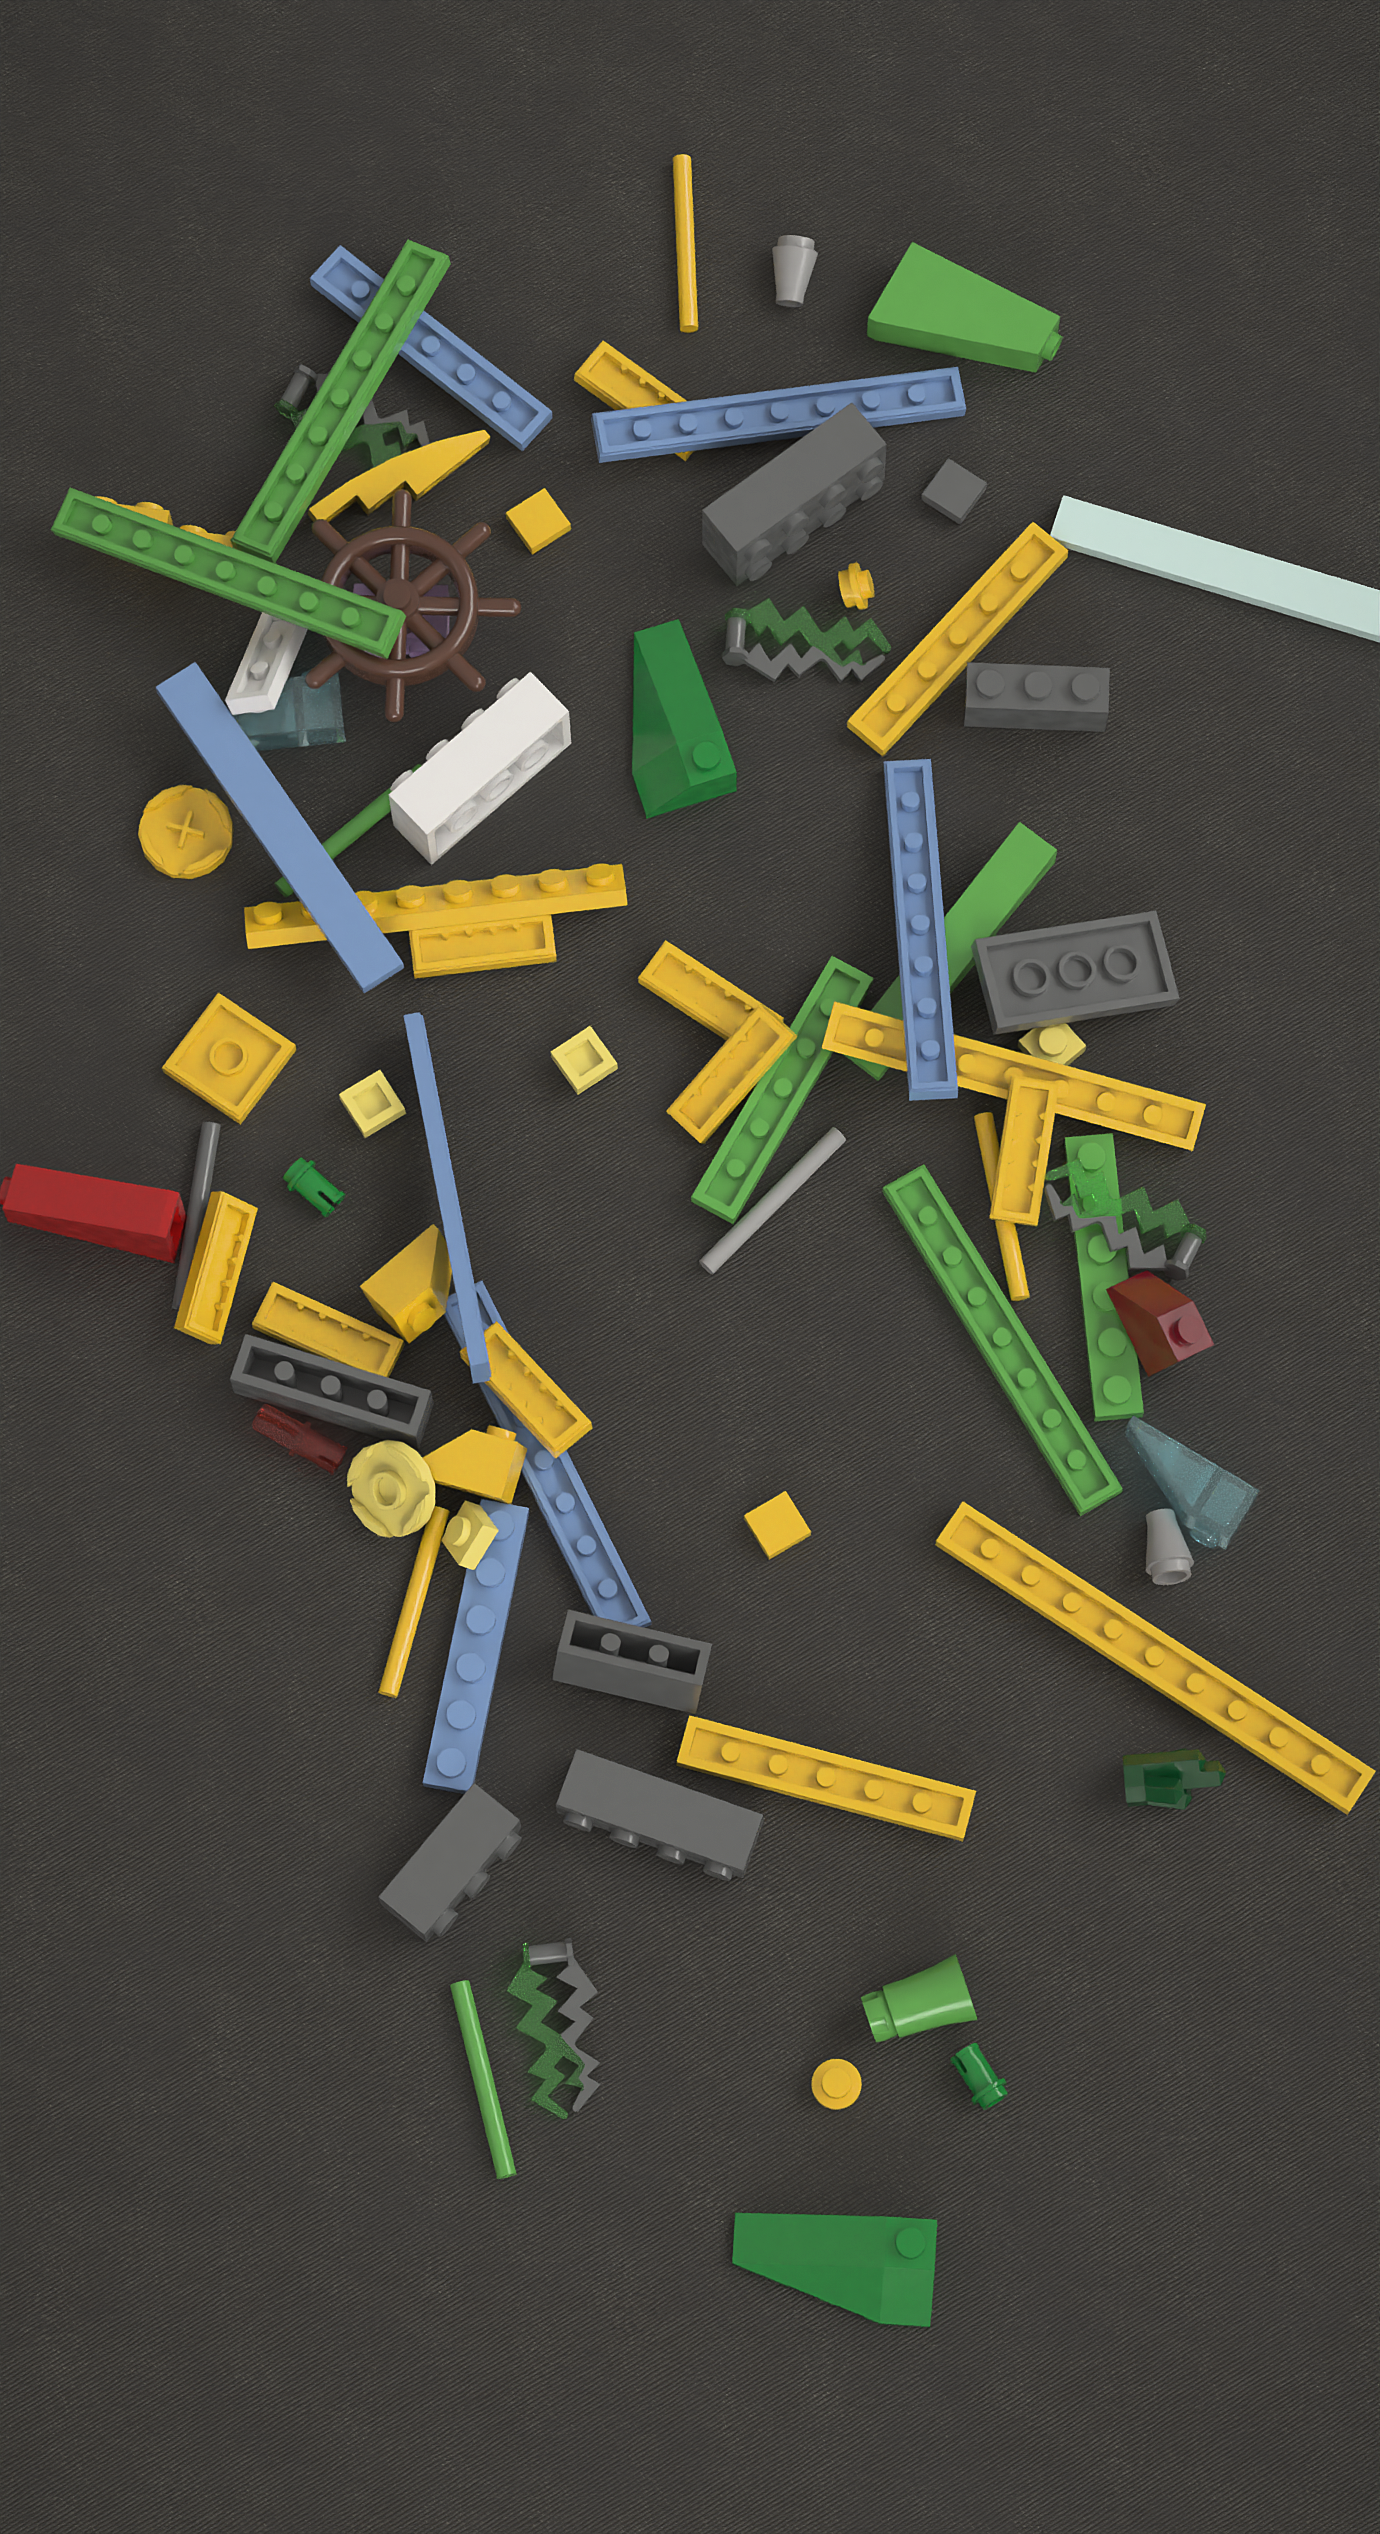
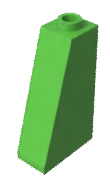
M914 242L911 243L870 313L867 327V336L876 341L1035 373L1044 359L1051 361L1054 358L1063 339V336L1058 334L1059 315Z

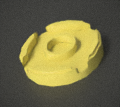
M385 1440L363 1448L353 1458L347 1474V1487L352 1486L354 1498L350 1499L353 1511L365 1527L379 1536L388 1538L393 1536L402 1537L420 1530L429 1521L435 1506V1483L429 1466L416 1450L404 1442Z

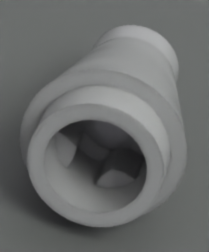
M795 235L778 237L777 246L772 248L776 304L786 307L803 306L804 295L818 253L814 250V240Z
M1158 1509L1146 1515V1572L1152 1575L1153 1582L1158 1585H1172L1189 1579L1191 1577L1190 1568L1193 1566L1194 1560L1176 1521L1175 1511L1172 1509Z

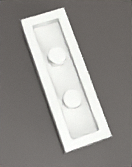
M262 612L225 699L232 715L249 712L262 713L275 709L308 629Z

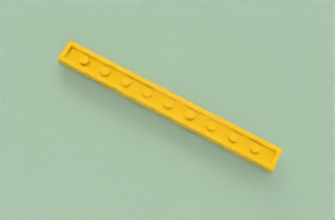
M965 1502L961 1503L936 1540L935 1545L1343 1813L1348 1815L1375 1774V1770Z

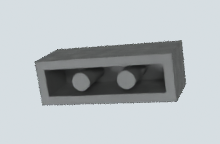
M967 662L964 726L1105 732L1109 713L1110 668Z
M568 1610L557 1651L552 1680L696 1714L712 1644Z
M473 1783L380 1894L379 1900L381 1905L424 1941L427 1942L434 1933L441 1937L457 1919L458 1913L454 1909L466 1895L473 1899L486 1885L490 1878L486 1870L496 1858L499 1857L505 1861L522 1840V1837L517 1834L521 1830L520 1820L478 1785Z

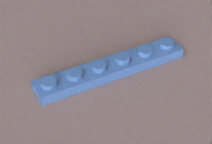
M341 245L310 277L312 287L358 323L384 281L382 277ZM423 310L398 354L523 451L550 422L552 411Z
M481 1499L480 1506L499 1531L475 1570L466 1569L423 1778L424 1787L465 1794L475 1782L529 1517V1508Z

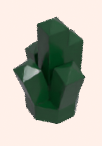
M1184 1748L1170 1752L1123 1755L1124 1783L1128 1806L1152 1805L1185 1810L1192 1800V1794L1189 1789L1221 1786L1226 1775L1225 1769L1218 1760L1206 1761L1199 1749L1187 1750Z

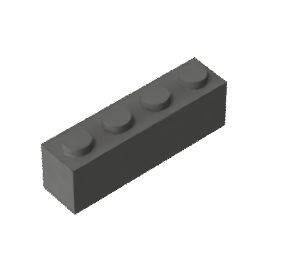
M245 1334L230 1377L233 1391L236 1394L385 1440L404 1442L411 1448L418 1450L434 1405L430 1390Z
M578 1749L575 1751L556 1803L557 1813L565 1815L563 1822L569 1826L588 1832L591 1831L592 1826L610 1831L609 1838L619 1844L637 1848L639 1842L653 1846L658 1848L656 1855L667 1861L684 1864L685 1859L701 1863L704 1865L703 1872L726 1881H731L732 1875L744 1878L763 1825V1814Z

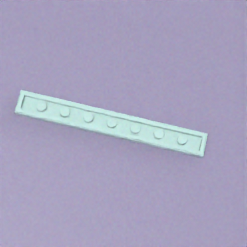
M1063 495L1050 536L1067 549L1380 643V590Z

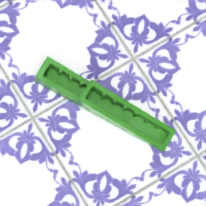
M1021 822L1016 825L944 917L950 994L976 964L971 948L974 940L996 936L1000 928L1056 861L1057 849ZM900 976L896 978L871 1010L872 1012L903 1020ZM844 1055L877 1081L890 1068Z

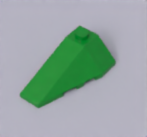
M679 619L634 632L632 777L646 819L737 791V772Z
M735 2213L732 2264L787 2287L790 2286L817 2297L831 2305L844 2308L878 2324L930 2328L937 2220L885 2216Z

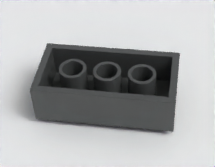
M850 403L702 510V545L736 586L748 578L750 581L760 578L772 566L771 561L785 551L787 554L796 552L808 541L811 532L821 525L829 527L835 524L845 514L847 506L859 498L862 501L867 500L881 489L883 480H885L887 444L856 406Z

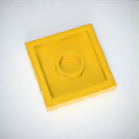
M217 993L163 1065L162 1070L172 1079L241 1125L297 1049L294 1043L220 993Z

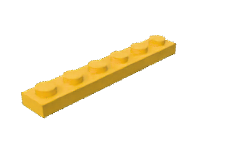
M1032 522L847 721V728L883 757L965 669L967 662H971L1067 559L1068 550Z
M690 1715L676 1762L679 1767L962 1842L976 1791Z

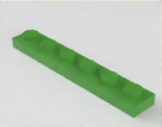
M831 956L790 1026V1029L797 1035V1038L758 1081L691 1196V1202L734 1225L834 1052L821 1048L834 1001L859 1008L873 985V977Z
M1113 1133L1065 1137L1064 1148L1070 1203L1079 1218L1116 1216L1118 1234L1123 1233ZM1093 1224L1075 1231L1074 1240L1094 1421L1143 1417L1144 1410L1138 1356L1106 1291L1107 1288L1129 1279L1126 1248L1110 1252L1101 1226Z

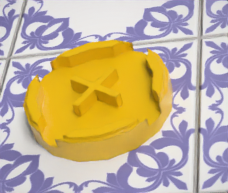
M178 785L162 790L148 802L140 820L138 836L145 857L156 870L172 878L194 879L211 873L224 862L232 847L234 828L227 806L215 793L206 789L204 791L200 788H193L192 785Z

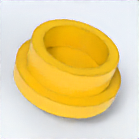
M857 562L851 563L848 569L838 573L841 595L847 608L857 606L859 610L866 609L868 607V598L874 597L872 577L869 570L861 571Z
M830 2059L819 2065L813 2074L811 2084L816 2100L824 2107L833 2110L844 2109L852 2105L857 2100L862 2085L860 2074L855 2066L842 2059Z

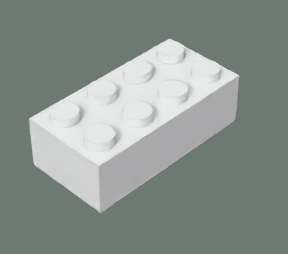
M531 672L520 681L517 678L509 681L497 694L498 700L485 711L478 709L464 721L461 727L462 731L450 742L444 739L437 743L427 754V762L414 773L412 770L404 772L392 784L389 801L393 826L431 865L571 744L569 711Z

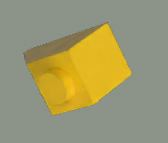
M432 1224L360 1286L376 1313L408 1343H411L422 1332L428 1330L436 1320L446 1313L452 1270L446 1240L440 1230Z
M489 1425L486 1433L471 1429L422 1458L429 1466L434 1483L511 1504L527 1448L515 1442L516 1433Z

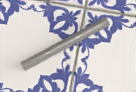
M832 1127L699 1260L702 1267L713 1275L846 1141L843 1134Z

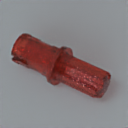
M264 1404L259 1409L253 1420L252 1427L254 1430L290 1449V1456L294 1457L295 1454H298L329 1471L332 1475L337 1471L344 1459L342 1457L346 1455L348 1447L345 1445L342 1446L313 1430L311 1422L307 1421L305 1424H302L268 1404Z

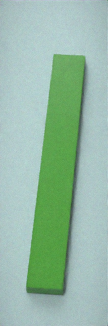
M407 240L230 541L234 549L274 564L276 563L451 263L448 255Z
M69 488L51 528V531L57 536L388 659L406 618V615L401 610L73 488Z
M923 1164L884 1186L882 1189L884 1196L1078 1514L1082 1516L1122 1493L1123 1488L926 1166Z

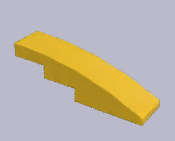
M485 430L439 440L391 458L353 478L309 508L308 516L313 522L318 519H324L329 523L355 501L369 515L403 487L417 501L488 445L490 436Z

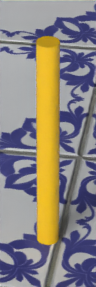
M681 154L673 157L680 331L691 333L698 330L691 157Z
M986 1112L975 1115L974 1121L990 1200L992 1202L1000 1147L993 1113ZM995 1220L1011 1301L1027 1299L1030 1295L1015 1223Z
M434 1506L431 1517L425 1525L378 1691L380 1694L388 1697L397 1698L447 1523L450 1511L441 1507Z

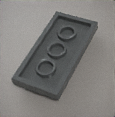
M1156 911L975 939L971 945L994 1035L1174 1006L1180 999Z

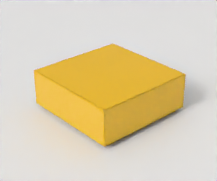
M545 488L506 512V519L532 555L571 530L570 522Z
M786 1491L744 1515L745 1522L769 1560L811 1536L810 1529Z

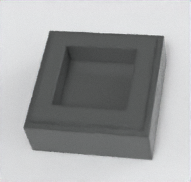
M948 458L922 493V501L956 523L961 524L986 490L987 482Z

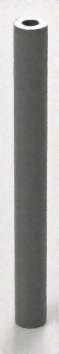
M202 1122L172 1302V1308L175 1310H179L208 1206L221 1125L214 1122Z

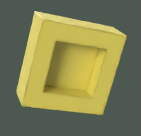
M1066 1023L1033 1028L1018 1042V1047L1024 1054L1067 1066L1084 1053L1086 1049L1084 1042Z
M591 1026L551 1051V1058L578 1095L618 1069L617 1062Z
M381 1070L376 1071L339 1094L341 1102L364 1138L406 1114L404 1106Z
M465 1500L457 1515L448 1523L441 1541L458 1565L475 1570L499 1530L480 1505Z

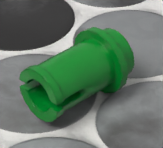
M301 1157L283 1176V1179L288 1183L287 1189L290 1192L296 1190L326 1218L335 1208L321 1194L324 1193L338 1205L343 1201L346 1194L338 1190L314 1168L316 1163L313 1160L307 1162Z
M977 2043L963 2048L950 2059L974 2096L971 2099L973 2104L979 2103L982 2109L986 2110L1008 2095L1004 2088L1007 2084L1006 2080L997 2077Z

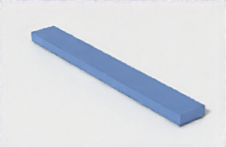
M958 367L592 413L591 423L599 463L804 437L850 403L856 406L873 428L964 416L966 404Z
M196 662L155 687L157 694L362 992L366 993L404 968L402 960Z
M931 759L884 761L883 771L909 1101L958 1098Z
M420 1012L404 1015L406 1033L473 1384L490 1381L489 1377L492 1376L424 1018L423 1015H420Z
M483 1281L475 1283L483 1332L497 1321L508 1333ZM456 1293L448 1296L444 1316L462 1350L466 1347L457 1297ZM484 1382L478 1383L499 1427L516 1433L515 1442L527 1448L521 1472L591 1614L643 1628L651 1625V1620L567 1450L555 1459Z

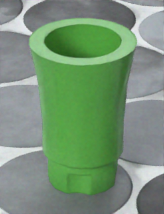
M956 1954L928 1969L882 1986L883 1991H875L861 1997L876 2042L888 2040L897 2036V2034L899 2038H903L924 2030L978 2020Z

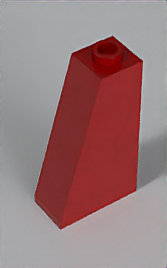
M22 1164L15 1165L12 1178L5 1176L0 1188V1205H3L2 1209L8 1222L170 1263L175 1262L186 1222V1213L179 1192Z

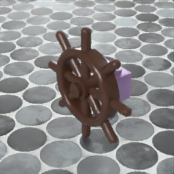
M403 489L396 491L393 495L392 526L368 531L352 539L350 542H347L324 519L314 521L311 528L312 533L335 555L325 569L321 581L343 589L346 581L353 573L363 583L354 584L353 593L401 610L406 615V618L388 659L323 635L331 653L307 673L305 682L309 688L318 689L345 667L367 681L386 685L385 716L390 722H398L403 718L405 686L429 681L443 674L448 669L472 692L482 691L486 685L485 678L463 657L476 633L479 616L515 617L519 615L522 608L521 603L515 598L478 597L477 584L465 558L489 538L491 534L489 525L484 522L476 523L451 545L448 541L432 532L411 527L412 497L407 490ZM385 554H391L390 580L387 581L368 562L369 560ZM410 554L432 561L427 568L409 582ZM448 575L453 581L459 597H449L448 585L436 584ZM457 616L456 622L449 633V617ZM406 654H409L411 658L406 659Z

